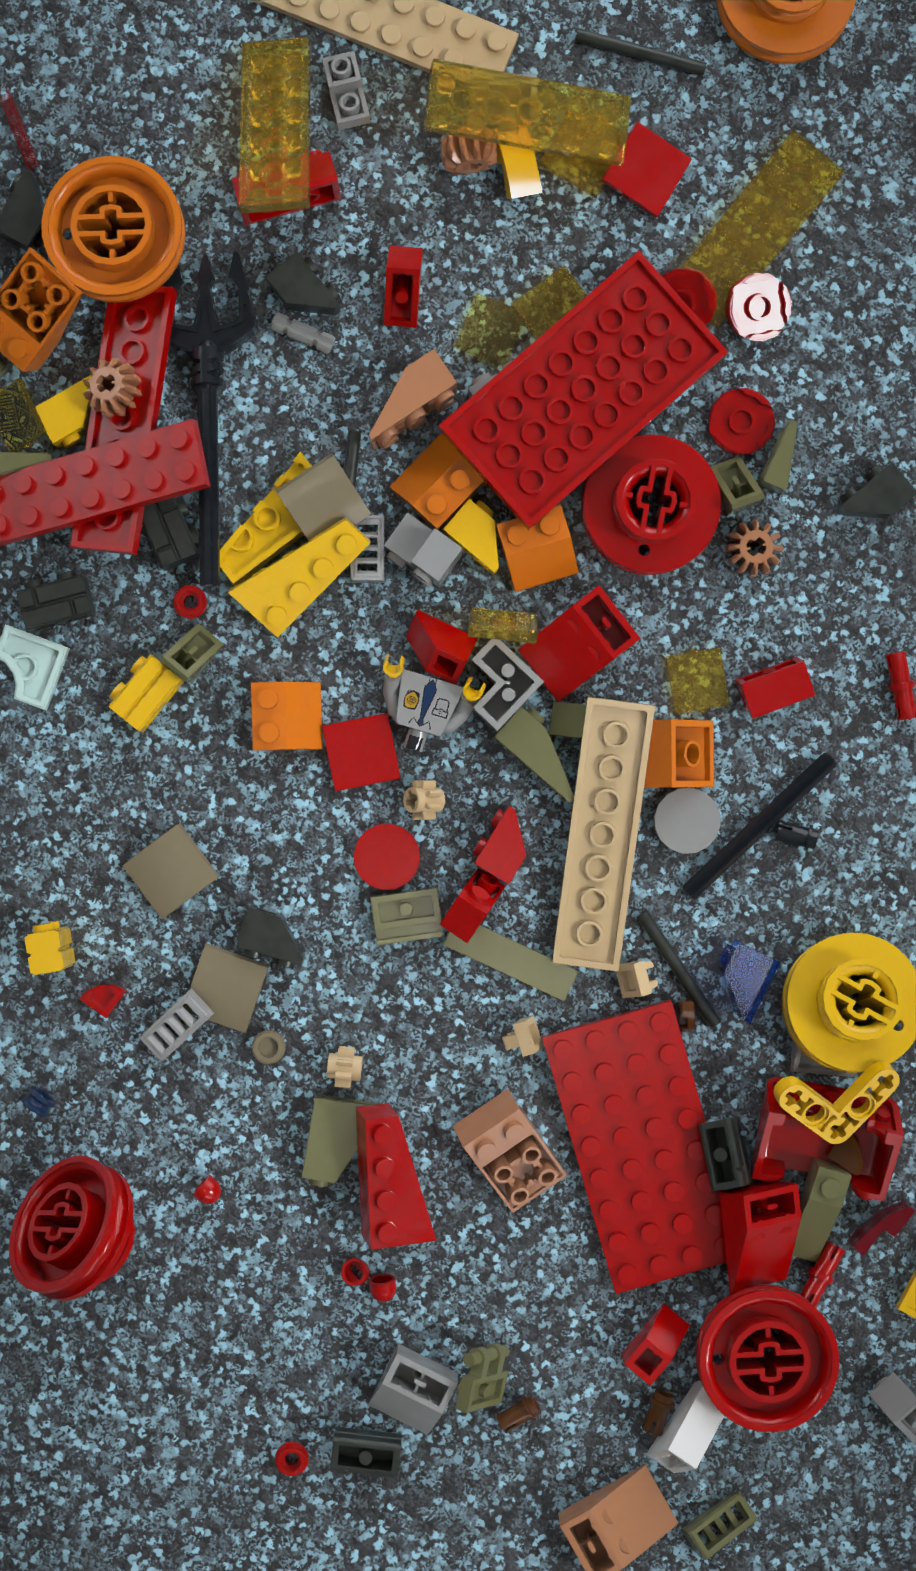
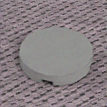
M678 788L667 793L658 803L653 815L654 830L659 840L670 850L682 854L697 853L707 848L716 839L721 826L720 812L715 801L705 792L695 788Z

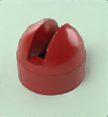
M209 1174L198 1185L192 1196L201 1203L213 1204L219 1199L221 1188L218 1181Z
M358 1258L348 1259L341 1268L342 1279L352 1286L364 1284L370 1273L367 1263ZM353 1265L363 1274L362 1278L351 1269Z
M380 1274L369 1279L370 1292L374 1299L378 1302H387L394 1297L396 1292V1279L394 1275Z

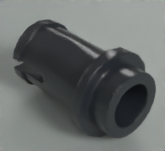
M779 820L774 840L802 846L803 850L807 851L808 848L815 849L819 830L813 829V825L804 827Z

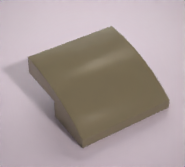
M332 453L275 490L308 541L345 517L353 525H356L371 515V512Z
M181 823L174 826L123 865V868L161 919L167 917L220 877Z
M206 943L190 989L192 988L214 1012L208 1019L209 1021L246 1033L269 965ZM185 1003L184 1008L190 1014L198 1017V1015Z

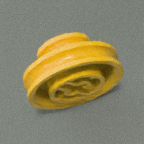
M843 933L826 938L811 946L794 962L783 986L782 1014L790 1037L810 1060L833 1071L862 1073L877 1061H886L891 1064L900 1058L916 1039V970L914 966L894 945L869 934ZM861 975L857 981L849 979L851 976ZM858 993L860 996L857 1003L866 1008L854 1011L852 1008L856 1001L847 996ZM900 1021L902 1023L901 1030H894L893 1028ZM859 1022V1023L863 1024L864 1026H857V1025H854V1023Z

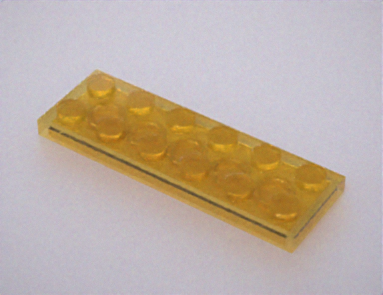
M308 37L242 43L239 208L241 214L310 208L311 46Z
M433 59L430 68L423 130L621 166L625 159L631 96Z
M795 130L790 133L680 267H690L701 271L712 281L717 292V308L713 319L709 323L716 329L726 318V298L731 287L746 275L763 273L845 173L842 168Z

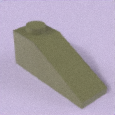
M520 707L494 738L565 801L571 804L574 800V795L549 733L542 725L545 719L532 707H529L527 710Z
M815 1157L812 1158L800 1197L801 1221L792 1256L817 1262L842 1209L852 1177L848 1170L842 1166Z

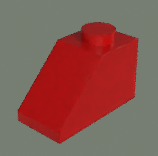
M389 245L386 266L384 325L417 328L423 248Z

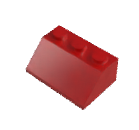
M321 150L311 151L302 156L303 159L292 162L289 159L273 162L270 168L259 171L257 168H249L240 171L237 177H233L232 182L245 226L341 200L339 182L330 152L322 153Z

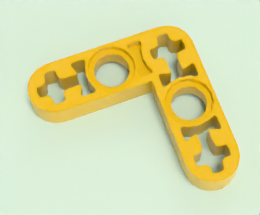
M877 1061L871 1064L833 1104L794 1076H788L779 1080L774 1087L773 1093L783 1110L827 1142L840 1144L846 1141L899 1086L900 1078L890 1063ZM881 1076L885 1077L883 1081L878 1078ZM869 1087L871 1088L872 1091H874L873 1093H870V1092H869V1090H868ZM788 1092H796L800 1099L797 1102L795 1098L786 1094ZM866 1097V1101L861 1107L851 1108L856 1098ZM821 1105L817 1114L806 1116V1111L809 1107ZM835 1124L836 1126H839V1127H838L837 1129H835V1128H833L832 1126Z

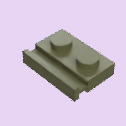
M437 887L370 897L377 946L444 936L443 928L439 925L442 920Z

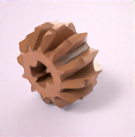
M483 126L460 128L458 131L449 132L447 136L441 139L442 163L446 171L453 173V175L464 174L467 176L471 173L478 174L479 171L488 170L490 166L497 162L496 139L493 136V132Z
M112 358L110 363L100 359L98 370L94 367H89L92 377L91 379L83 380L84 385L89 388L83 395L85 399L90 401V406L93 410L102 412L106 417H113L115 413L119 416H125L126 406L136 408L135 402L132 400L134 397L142 396L141 391L136 388L142 381L138 375L134 374L133 366L128 363L123 364L118 358Z
M752 520L749 530L748 526L742 522L738 525L740 534L733 531L729 534L730 540L736 544L726 545L725 551L736 553V555L728 560V563L731 565L739 560L741 565L738 567L737 573L742 574L748 566L750 577L754 578L758 574V567L766 575L770 572L768 563L775 566L779 564V558L772 553L782 552L783 546L773 545V542L781 536L778 532L772 536L767 534L771 529V524L766 523L759 530L758 520ZM756 541L760 544L758 550H762V552L752 556L748 553L751 548H747V544L751 545Z

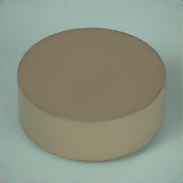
M275 1030L261 1031L252 1042V1053L263 1064L276 1063L282 1058L286 1050L284 1037Z

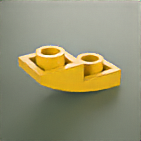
M513 125L492 129L497 144V164H502L507 198L514 199L542 193L536 157L526 125Z

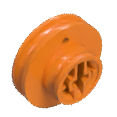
M716 0L725 31L743 51L765 62L795 64L817 57L837 41L848 23L856 0Z
M103 156L76 165L66 172L54 185L46 200L42 214V238L51 262L62 275L83 292V295L95 300L121 303L137 300L151 294L170 278L183 254L186 235L185 222L180 205L172 189L155 170L131 158ZM71 230L72 239L67 240L64 238L65 231ZM101 255H109L110 258L102 257Z

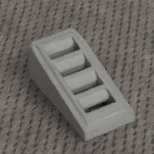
M369 515L354 526L358 528V525H378L377 532H362L368 539H377V545H368L362 552H377V558H358L357 556L350 563L351 583H385V516ZM358 564H377V571H358Z
M191 988L140 1036V1039L159 1060L164 1061L207 1021L214 1012ZM185 1003L198 1015V1020L183 1007ZM175 1013L189 1026L188 1029L174 1015ZM165 1022L178 1034V1038L165 1026Z

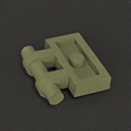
M492 1343L485 1348L481 1346L472 1348L469 1353L464 1355V1364L467 1367H471L469 1374L462 1375V1379L457 1386L456 1394L458 1398L455 1409L469 1413L502 1403L508 1376V1370L503 1369L505 1358L510 1353L508 1346Z

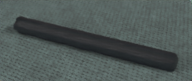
M827 753L821 754L683 885V890L692 899H697L836 767L837 763Z

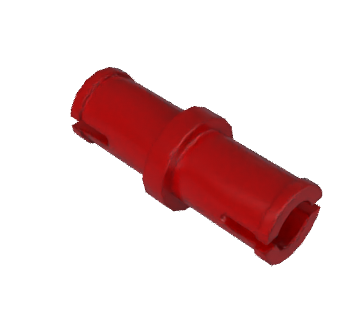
M906 651L884 655L891 682L888 685V690L893 692L897 721L916 718V704L912 688L915 687V681L910 678Z
M826 1241L815 1266H810L808 1270L810 1276L800 1293L815 1308L827 1285H832L834 1281L832 1275L843 1254L846 1252L829 1241Z

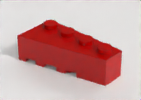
M389 1103L356 1107L361 1235L370 1250L437 1241L399 1115Z

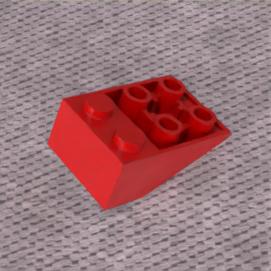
M598 585L521 646L518 651L533 671L544 681L543 684L556 701L560 702L641 638L600 585Z
M779 1180L772 1183L759 1182L720 1191L730 1293H735L749 1286L766 1285L786 1280L801 1221L798 1184Z

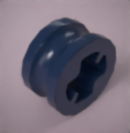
M31 1086L29 1089L30 1095L24 1096L22 1102L32 1112L46 1118L49 1114L48 1108L54 1107L56 1101L42 1089Z

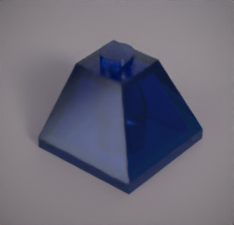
M734 940L732 946L727 944L719 958V962L722 963L720 971L735 1014L751 1024L780 962Z

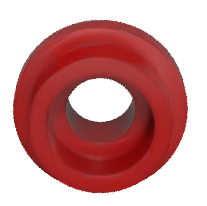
M186 585L175 593L173 605L180 616L194 619L201 616L206 610L207 597L199 587ZM189 596H193L197 600L193 608L185 606V600Z
M295 1441L282 1444L275 1455V1464L278 1470L287 1476L301 1474L306 1469L309 1461L306 1448ZM295 1453L298 1456V1460L291 1463L286 1459V1455Z

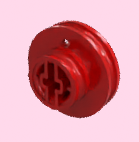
M664 435L633 437L587 478L581 498L582 522L593 547L612 565L639 575L668 573L692 561L711 541L718 526L721 513L720 489L710 465L690 445ZM659 476L655 503L663 504V507L661 506L653 514L651 526H648L646 522L650 504L642 503V501L652 493L654 478ZM642 480V486L633 495V487ZM671 484L676 488L677 493H678V495H679V503H678V504H677V495H676V492H675V491H669ZM670 514L676 515L669 523L663 525L664 520ZM639 546L648 547V555H640L638 552Z
M73 1156L56 1163L39 1177L23 1199L10 1234V1265L14 1276L21 1285L52 1300L69 1301L87 1294L98 1284L106 1281L118 1272L128 1258L135 1235L133 1198L130 1186L124 1176L115 1169L103 1165L91 1157Z
M754 1285L727 1295L712 1308L705 1318L696 1342V1368L706 1393L724 1416L747 1429L760 1432H779L797 1427L811 1419L822 1409L836 1385L839 1372V1350L833 1330L824 1316L807 1299L784 1287ZM770 1328L778 1331L780 1335H772ZM769 1347L772 1352H765V1361L760 1362L757 1357H764V1348ZM720 1353L722 1360L720 1363L713 1362L714 1354Z

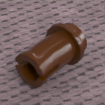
M656 1389L655 1393L649 1397L651 1404L645 1421L642 1424V1429L649 1433L653 1422L656 1421L652 1435L662 1436L670 1410L675 1408V1403L673 1402L674 1396L671 1393Z
M524 1395L521 1397L520 1402L497 1413L496 1416L501 1428L507 1434L530 1419L536 1421L537 1415L541 1414V1409L533 1395L529 1397Z

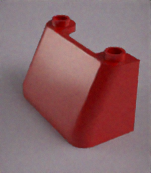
M772 1077L767 1080L751 1164V1177L766 1183L781 1180L785 1169L808 1172L813 1157L837 1164L827 1157L834 1144L827 1142L783 1110L775 1099L774 1087L779 1080L785 1077ZM803 1081L832 1104L847 1090V1088ZM788 1092L786 1094L795 1098L797 1102L800 1099L796 1092ZM866 1097L856 1098L851 1108L861 1107L865 1103ZM890 1097L854 1132L859 1140L863 1165L859 1176L849 1172L852 1176L849 1185L856 1196L863 1200L885 1201L903 1142L904 1132L899 1106ZM821 1105L809 1107L806 1111V1116L817 1114ZM834 1124L832 1127L837 1129L839 1126Z

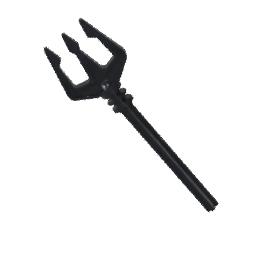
M237 251L233 253L228 277L238 285L239 318L232 322L219 324L212 293L215 276L210 258L204 253L197 276L201 290L194 323L191 326L175 324L174 310L170 344L190 355L191 361L196 363L191 368V372L197 375L191 379V387L198 392V426L210 482L209 488L199 490L201 587L220 586L218 391L224 387V380L219 378L224 373V369L218 365L224 361V355L230 354L255 336L258 331V322L241 256ZM180 262L165 283V286L173 287L175 290L184 283Z

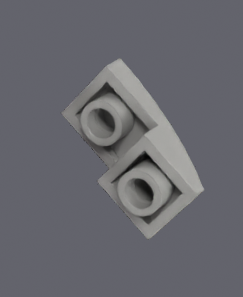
M351 51L322 58L338 130L371 123L355 52Z

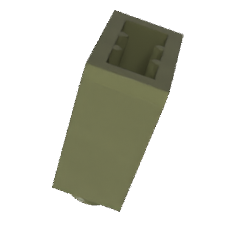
M317 1093L313 1107L302 1178L309 1179V1184L320 1187H327L328 1183H336L358 1150L356 1107L376 1105L378 1103Z

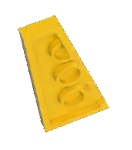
M301 452L295 457L294 463L287 472L277 479L274 483V488L263 501L260 500L255 506L248 520L238 527L220 549V568L234 586L243 582L304 535L275 491L311 467Z
M345 517L309 539V542L288 552L280 560L267 568L264 567L254 573L246 581L233 586L228 590V593L278 638L370 544V540Z

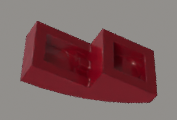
M904 1201L892 1204L865 1221L851 1235L847 1242L864 1256L883 1230L896 1237L915 1210Z

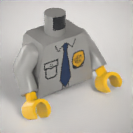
M389 654L384 659L383 696L388 713L392 718L396 719V724L408 728L403 747L418 752H423L428 734L441 737L443 733H453L470 718L477 700L481 698L486 689V684L483 683L480 690H474L470 686L473 677H469L464 687L405 670L403 669L405 662L403 656H401L400 664L391 665L389 663Z

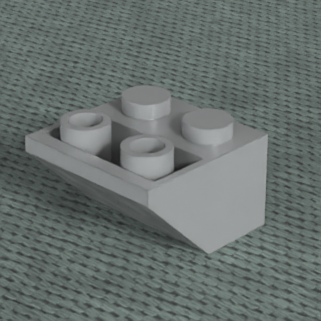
M398 1343L368 1405L428 1435L443 1415L458 1385V1373Z

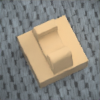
M651 961L620 964L619 972L616 971L622 998L642 997L652 994V989L657 987L658 981L649 980L647 969L654 967Z
M534 1015L521 1018L513 1024L514 1031L502 1037L506 1050L520 1047L523 1057L535 1054L544 1047Z

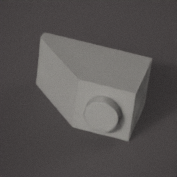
M893 1372L890 1376L879 1380L875 1385V1389L869 1395L888 1418L916 1445V1395Z

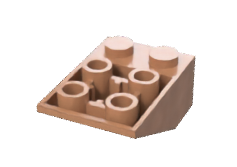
M435 349L407 366L369 434L373 450L381 447L382 450L387 449L399 440L397 436L399 433L407 428L410 431L417 429L427 421L426 415L435 409L440 413L455 402L453 397L457 395V382Z
M508 1089L452 1126L465 1151L512 1213L568 1176Z
M646 1464L558 1513L560 1527L585 1571H620L679 1524Z

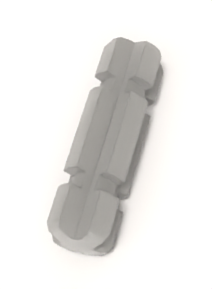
M279 312L272 319L271 329L283 335L286 333L287 337L310 347L314 345L317 350L326 354L330 353L334 346L335 337L324 331L319 333L317 328L296 319L291 321L289 316Z

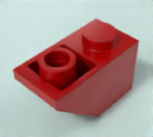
M420 610L416 611L406 635L425 671L455 685L478 640L477 637Z
M508 806L505 811L500 808L498 809L489 824L494 828L488 840L481 837L472 854L477 857L474 864L510 884L525 859L526 852L515 809Z
M478 868L439 925L468 943L506 886L501 884L491 873L484 872Z
M663 1303L621 1353L624 1365L651 1386L672 1361L690 1324Z

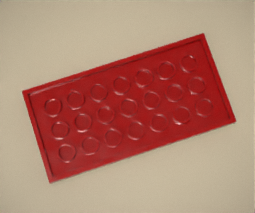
M637 251L438 426V429L529 530L719 362L728 351L643 254Z
M669 999L542 1036L615 1294L726 1263L719 1194L720 1191L724 1190L711 1191L698 1124L706 1123L672 1001Z

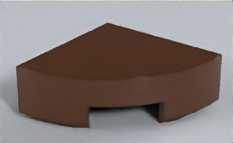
M679 999L677 1001L679 1029L681 1033L694 1032V1001L691 999Z
M853 1133L843 1143L834 1144L827 1157L852 1174L859 1176L863 1159L861 1158L859 1140Z

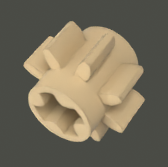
M435 780L412 781L413 787L408 788L404 793L403 803L405 809L413 813V820H435L436 813L441 812L445 805L444 792L440 788H435Z
M339 1046L338 1054L329 1053L327 1078L335 1079L334 1087L350 1088L351 1081L360 1082L363 1056H355L354 1047Z

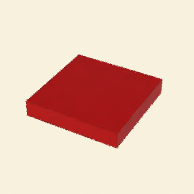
M637 121L634 123L600 181L656 218L659 216L692 159Z
M388 713L322 726L335 792L401 779Z

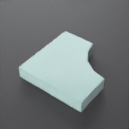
M5 624L0 637V660L5 662L13 673L16 685L14 699L47 711L70 648Z

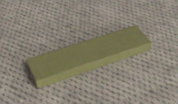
M482 925L478 927L468 943L451 932H448L443 943L444 946L562 1001H565L578 973V970L568 965L552 963V958Z

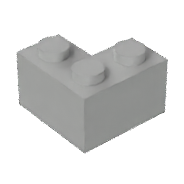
M408 512L384 544L385 550L389 552L386 557L400 568H403L405 564L414 570L413 577L428 588H430L432 583L438 588L461 558L463 549L437 529L431 530Z
M496 635L471 661L495 684L478 701L473 710L496 732L544 683Z

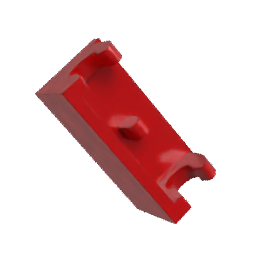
M798 657L735 679L746 712L749 711L752 719L816 696L805 662Z

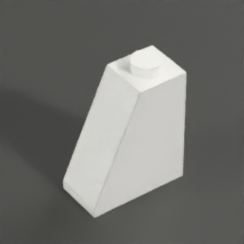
M701 1381L693 1384L665 1425L662 1436L656 1438L646 1454L673 1473L697 1469L724 1418V1415L709 1398Z

